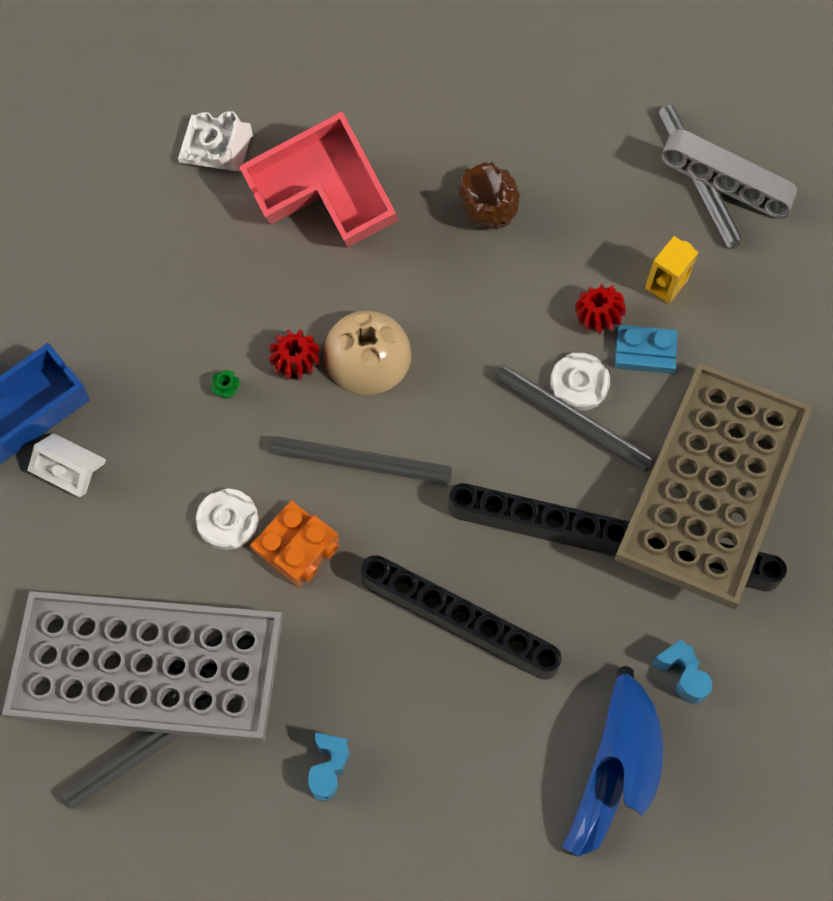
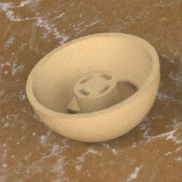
M371 310L357 311L341 318L331 328L324 343L323 361L327 373L341 388L355 394L374 395L393 388L404 378L411 363V346L404 329L390 316Z

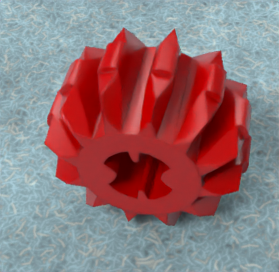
M602 283L596 289L589 286L588 293L580 292L579 301L575 305L578 322L581 326H585L588 333L596 329L599 335L604 329L612 332L613 325L621 326L622 317L626 316L623 295L621 292H616L613 285L606 289Z
M301 328L296 334H292V331L287 329L286 337L277 334L275 337L276 343H271L269 347L270 353H272L269 356L270 364L275 365L274 368L277 375L285 372L287 380L293 374H297V378L301 380L303 378L302 372L312 375L313 366L319 364V356L317 354L320 352L319 345L314 343V337L311 334L304 337Z

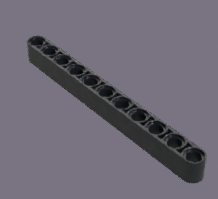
M467 483L455 485L449 493L448 510L456 519L616 556L622 541L614 542L609 539L607 534L617 533L623 539L630 521ZM459 497H464L470 503L466 506H460L455 500ZM494 504L500 508V511L490 513L485 507ZM524 511L527 512L531 518L528 520H521L516 516V513ZM550 518L557 519L561 526L557 528L551 527L547 524L546 520ZM581 525L587 526L591 529L592 533L588 535L581 534L577 527ZM652 538L648 540L654 549L664 548L663 542L659 539ZM720 543L725 548L735 547L733 545ZM682 551L684 556L680 557L682 560L687 562L694 560V556L690 552ZM758 551L745 587L761 591L775 590L787 574L785 561L776 555ZM718 563L708 565L709 569L715 574H723L725 572L724 568ZM763 569H771L775 573L776 578L767 577Z

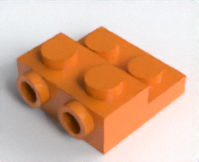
M291 500L253 541L250 548L294 585L299 587L304 581L308 583L313 579L319 570L317 566L324 558L330 559L339 548V535L316 515L312 517Z

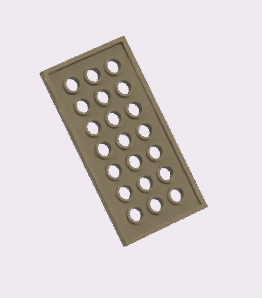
M698 363L614 560L736 610L813 407ZM717 395L724 402L720 404L714 403L710 400L709 396ZM737 407H748L752 414H742ZM708 418L713 421L714 426H704L699 419ZM766 418H776L780 421L781 425L773 426L768 423ZM736 429L742 433L743 437H732L728 430ZM761 440L767 441L772 446V449H762L757 442ZM698 441L703 444L705 449L695 450L689 443ZM728 453L733 457L734 461H723L718 454ZM756 464L760 466L763 473H753L749 470L748 465ZM689 465L694 469L695 473L685 474L680 470L679 466ZM716 476L721 478L724 485H713L709 481V477ZM679 489L684 493L685 497L682 499L674 498L670 495L669 490ZM738 489H749L754 497L745 498L740 495ZM708 501L712 503L714 510L706 511L702 509L699 502ZM662 513L669 514L674 518L675 522L671 524L664 523L659 519L658 515ZM738 513L743 517L744 522L736 523L729 518L728 514ZM692 525L699 526L703 529L704 535H693L688 527ZM723 537L729 538L735 547L725 548L719 543L718 539ZM652 538L659 539L663 542L664 548L654 549L649 545L648 540ZM688 551L694 556V560L690 562L684 561L679 557L678 552ZM710 563H718L724 568L725 572L723 574H715L709 569L708 565Z

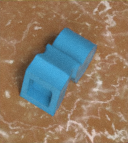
M682 639L654 659L652 665L658 670L667 671L672 666L680 667L682 674L675 690L686 702L698 704L711 692L712 680L710 676L704 671L697 670L700 661L695 656L694 648L687 645Z
M315 732V742L319 753L330 755L331 760L311 767L308 784L311 794L315 799L328 801L338 791L336 775L343 774L345 765L350 759L348 740Z

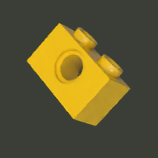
M673 236L654 259L645 289L669 305L689 280L699 252L689 242L681 241Z

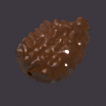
M492 161L489 164L484 162L472 169H466L465 175L461 177L462 183L458 187L460 188L459 194L464 202L463 206L466 208L467 215L471 218L472 222H475L481 228L485 227L496 230L509 225L511 219L518 212L520 198L515 179L511 177L509 171L496 167Z

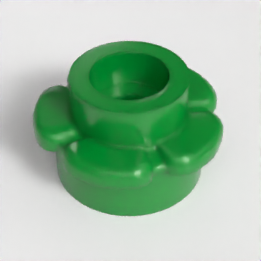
M223 370L222 373L217 372L211 378V390L220 398L229 399L240 388V379L235 376L233 371ZM225 381L228 382L226 386L222 385Z

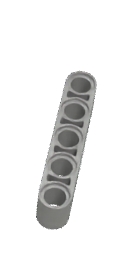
M677 129L670 133L661 156L663 162L669 167L775 218H785L789 215L797 194V187L792 182L686 130Z

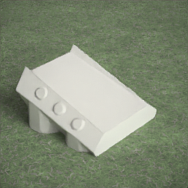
M233 111L224 112L218 118H213L208 112L191 115L178 157L179 163L241 171L239 166L244 163L250 138L253 137L251 124L241 122Z

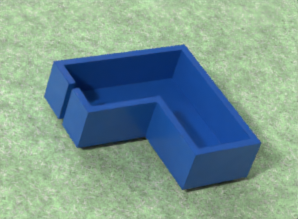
M49 343L0 376V464L90 401L82 382L68 366L66 367L65 362Z

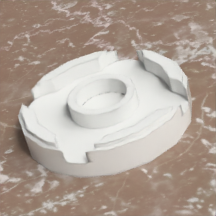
M571 353L566 355L565 358L559 360L554 365L550 375V390L552 394L578 411H587L597 407L606 398L610 387V375L607 368L605 369L597 357L587 353Z
M230 488L221 489L219 492L206 496L198 506L196 513L197 529L204 542L213 548L225 551L238 549L247 544L255 535L259 523L257 508L252 499L242 491Z

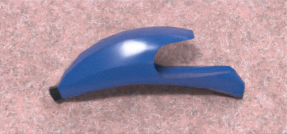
M623 666L617 670V680L613 688L599 750L570 832L561 847L569 855L579 857L600 847L609 830L622 793L625 806L637 811L642 816L652 804L659 786L664 754L662 728L654 703L644 687L634 679V670L629 666Z

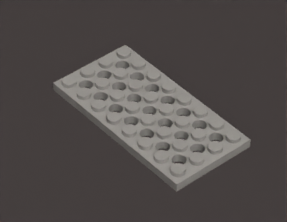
M29 591L2 715L6 719L265 742L283 614L282 612ZM61 619L64 621V625L59 632H48V626L53 620ZM84 623H95V629L90 635L82 636L79 634V629ZM122 624L127 626V631L123 637L116 639L110 636L111 630L116 625ZM155 627L159 629L158 636L154 640L144 641L142 639V634L147 628ZM188 630L191 635L187 642L183 644L174 642V636L178 631ZM211 633H220L223 638L219 645L210 647L205 644L207 636ZM250 635L254 637V644L249 649L243 650L237 647V642L242 636ZM56 650L57 657L52 663L43 664L41 662L42 655L46 651ZM81 652L88 653L89 660L85 665L81 667L73 665V659L77 654ZM112 655L120 656L121 662L117 668L112 670L105 668L104 664L108 657ZM150 658L153 660V665L147 672H138L136 670L137 663L141 659ZM183 661L185 668L182 673L178 675L168 673V668L172 662ZM209 663L217 665V672L214 676L210 678L200 676V670L204 665ZM245 666L250 669L249 676L245 680L236 681L232 678V673L237 667ZM50 681L51 687L46 694H35V687L39 682ZM79 683L83 685L82 693L78 697H67V689L72 684ZM106 686L114 687L115 694L110 700H99L98 695L102 688ZM135 690H146L147 697L144 702L140 704L131 703L130 697ZM169 692H177L180 695L178 703L172 707L164 706L162 703L164 696ZM201 695L212 697L211 705L205 710L195 708V701ZM242 698L245 701V705L241 711L232 713L227 710V705L231 699Z

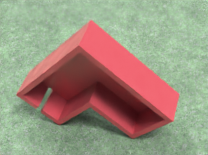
M343 111L239 166L246 182L254 193L253 195L261 211L271 225L322 198L348 248L399 221Z

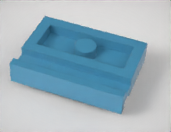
M618 325L615 368L674 374L676 370L678 330Z

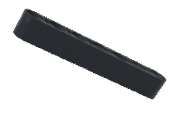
M372 555L363 561L361 566L362 583L369 591L539 679H550L557 673L562 656L559 649L553 644L382 556ZM377 568L382 570L384 574L382 577L374 579L369 577L367 573L371 569ZM400 583H407L412 589L407 593H400L395 587ZM428 597H434L439 600L440 604L435 608H429L424 605L423 601ZM455 612H463L467 615L468 620L458 623L451 616ZM484 626H490L495 629L497 634L491 638L484 637L480 629ZM512 641H519L525 646V650L519 653L513 652L508 644ZM549 656L553 660L554 665L549 668L542 667L537 658Z

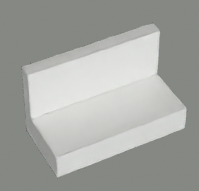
M53 433L34 445L27 471L78 497H82L87 493L92 473L103 466L106 459Z

